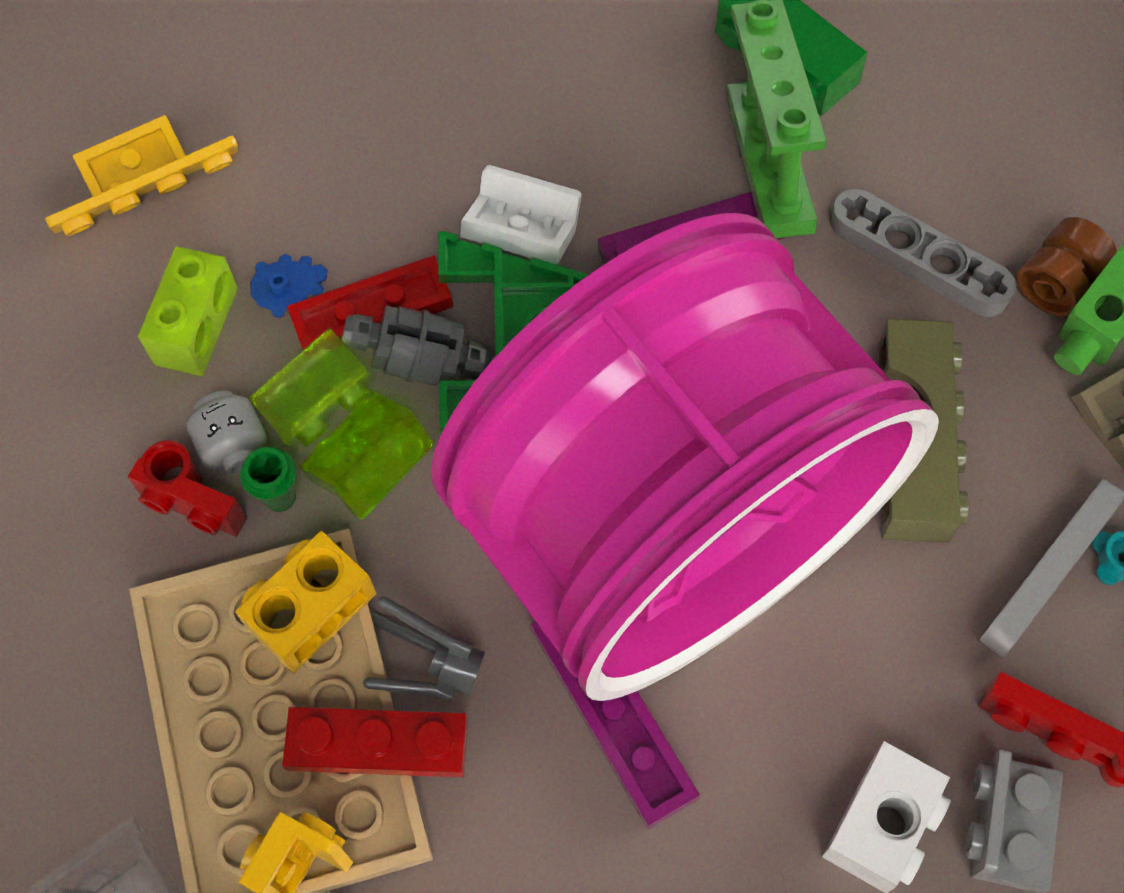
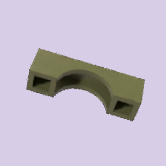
M887 319L879 341V367L891 380H901L911 385L918 393L919 399L926 402L933 409L939 420L938 430L926 454L907 480L882 507L883 540L949 543L959 525H965L967 522L969 510L968 494L966 491H959V473H963L965 470L967 450L965 441L957 440V423L962 422L964 415L963 391L955 390V374L960 373L962 366V344L954 342L953 322Z

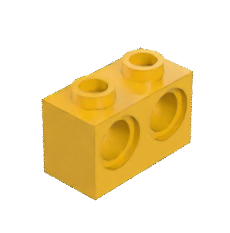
M322 530L311 540L306 539L295 545L287 554L284 560L285 565L269 580L263 579L255 583L245 593L241 601L242 605L235 611L245 627L292 674L300 669L377 594L370 576ZM324 570L338 572L336 579L330 585L323 588L311 586L313 578L319 572ZM285 609L295 611L293 620L286 627L280 629L269 628L270 620L277 612Z

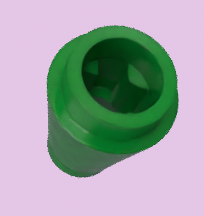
M272 447L256 449L247 456L240 471V480L243 488L274 512H283L292 507L296 500V467L291 456L281 449Z

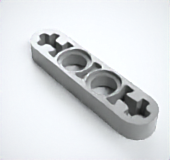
M849 189L836 197L830 216V224L833 231L842 239L975 314L984 317H994L1007 309L1015 293L1016 282L1012 273L1005 267L870 192L862 189ZM855 209L863 213V216L856 217L854 221L846 217L847 213L851 214ZM877 220L881 221L877 234L871 233V227L875 228ZM891 231H902L910 236L913 244L908 248L898 249L892 247L887 242L885 235ZM938 255L950 257L955 261L958 270L951 274L939 273L931 266L930 259ZM969 270L973 272V275L969 278L967 284L964 285L962 280L966 271ZM988 284L998 288L990 297L981 293L982 289L986 288Z
M1105 478L1101 480L979 639L980 643L1002 659L1122 503L1124 500L1123 490Z

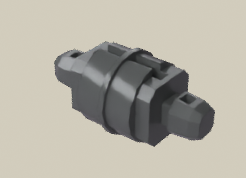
M386 306L379 323L373 322V317L357 314L347 316L341 341L348 347L364 352L366 348L373 349L371 368L383 370V374L404 378L406 382L412 383L417 381L434 386L439 381H451L456 373V369L461 370V375L479 377L490 364L493 355L492 350L485 345L470 340L467 344L462 343L464 324L452 322L451 318L431 314L426 309L418 311L402 306L398 308Z

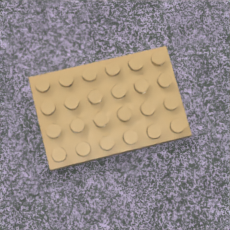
M349 528L326 534L359 565L353 537ZM299 542L129 589L186 893H253L238 883L245 872L240 869V864L251 842L259 834L266 836L279 812L298 821L304 811L336 829L335 834L345 840L341 849L353 861L346 873L316 856L296 893H324L433 860L413 776L286 771L282 767L289 707L396 711L391 692L367 689L363 685L367 677L388 678L369 602L294 674L245 627L235 613L242 605L241 601L245 593L255 583L263 579L269 580L285 565L284 560L287 554ZM334 570L319 572L313 578L311 586L323 588L330 585L336 579L338 572ZM285 609L277 612L271 618L269 628L280 629L286 627L293 620L295 611Z

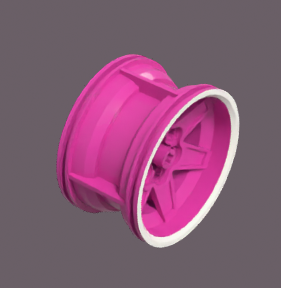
M724 213L701 217L677 225L633 246L583 278L536 316L490 362L457 405L438 440L432 459L431 479L434 490L441 501L450 509L456 521L468 530L563 657L566 668L573 676L578 678L579 685L586 695L592 700L604 701L636 692L688 665L757 618L810 576L846 544L907 480L933 442L938 430L939 420L933 409L926 402L919 399L918 393L911 385L905 381L891 380L796 276L790 252L759 219L747 214Z

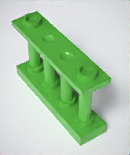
M757 0L751 3L731 5V15L747 68L748 79L747 82L727 84V102L758 219L773 233L775 238L816 234L817 216L801 166L802 152L826 149L827 140L783 0Z

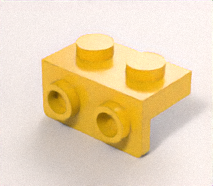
M304 811L298 821L279 812L266 836L259 834L247 848L240 864V869L245 872L238 883L253 893H296L316 856L346 873L353 861L341 849L345 840L335 834L336 829Z

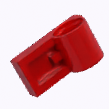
M167 440L153 444L145 451L141 459H137L127 476L139 492L138 500L144 506L163 515H168L170 510L187 516L186 520L189 524L204 533L216 535L221 530L237 537L247 520L236 498L203 485V478L187 449L178 442ZM182 467V471L177 477L172 480L162 481L167 471L172 468Z

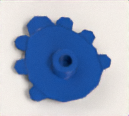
M284 254L279 257L278 262H273L269 265L265 262H258L255 265L256 273L250 282L251 296L259 306L270 310L274 317L281 318L284 316L285 310H288V305L306 300L310 294L313 296L323 294L324 288L320 283L326 281L328 270L321 264L311 266L312 258L309 256H302L298 262L291 260L290 255Z

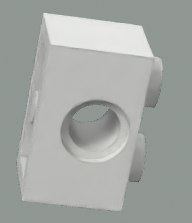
M884 741L874 754L822 857L884 893H889L893 890L899 881L909 885L925 856L923 851L916 848L925 828L935 832L950 805L951 799L942 795L950 777ZM890 807L898 811L905 823L904 833L893 835L884 831L877 820V809Z

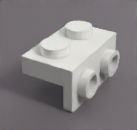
M487 165L482 171L480 194L462 219L460 237L478 242L481 245L486 243L500 247L502 250L525 256L530 260L533 257L557 265L576 233L581 192L503 168Z

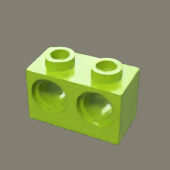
M175 246L138 334L139 340L154 365L201 377L204 376L238 290L225 257Z

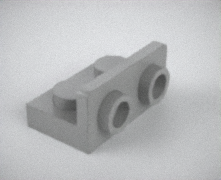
M998 749L986 761V764L980 763L978 765L974 778L973 798L981 800L979 822H972L970 824L965 845V857L973 860L971 878L1035 893H1048L1051 889L1063 772L1011 760L1012 752Z

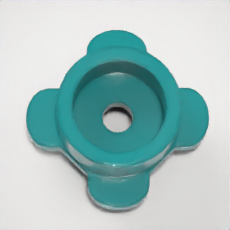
M1106 531L1098 533L1092 541L1093 549L1098 552L1100 564L1096 570V576L1103 584L1112 586L1117 581H1124V563L1118 559L1119 554H1124V531L1116 532L1113 535Z

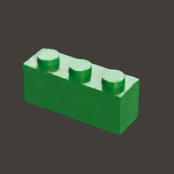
M719 0L715 33L719 35L726 46L737 49L742 53L731 15V5L751 3L757 0ZM783 0L818 114L822 116L860 83L868 52L801 0Z

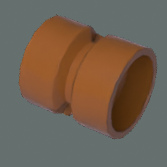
M1067 217L1058 223L1043 241L1042 247L1036 250L1019 269L1016 277L1018 287L1027 300L1045 313L1057 317L1069 316L1082 296L1116 254V245L1100 226L1087 219Z

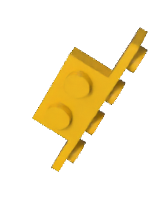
M163 115L72 155L93 197L45 218V221L54 233L64 231L66 236L77 234L95 224L92 219L94 216L110 209L113 215L122 214L141 204L139 196L158 189L160 195L166 194L187 184L188 181L185 176L204 168L206 174H211L229 166L234 162L231 156L238 153V144L234 135L189 155H185L166 115Z

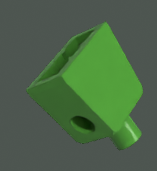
M1124 244L1073 308L1059 334L1060 339L1064 343L1055 353L1054 359L1060 367L1071 374L1081 375L1091 361L1097 365L1104 366L1124 341Z

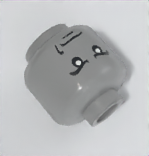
M217 391L201 398L193 406V413L187 420V433L199 461L210 470H225L228 475L240 474L241 467L247 456L254 450L266 446L267 434L254 405L248 398L234 395L231 391Z

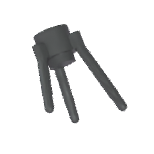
M380 597L378 605L421 633L371 611L374 625L434 653L435 655L428 674L437 677L438 680L437 683L367 677L363 682L364 687L389 692L430 695L448 702L452 701L455 691L469 696L485 652L473 648V643L452 636L388 597Z

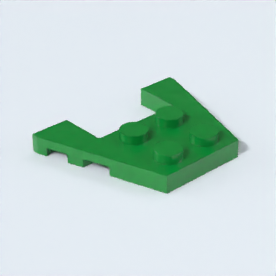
M438 231L439 283L494 284L495 357L536 316L589 275L533 257L531 261L502 253V248L486 243L479 246L459 240L457 234ZM475 380L439 381L440 433L443 432L457 405Z

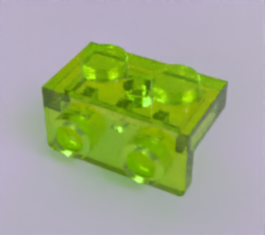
M329 328L248 399L280 434L279 438L287 446L295 448L301 443L306 448L317 441L329 429L330 426L326 420L342 407L348 412L367 397L371 390L366 385L374 377Z
M372 392L365 400L359 402L352 409L350 415L328 438H325L316 445L313 453L299 468L310 481L339 497L355 517L362 520L433 447V442L410 409Z

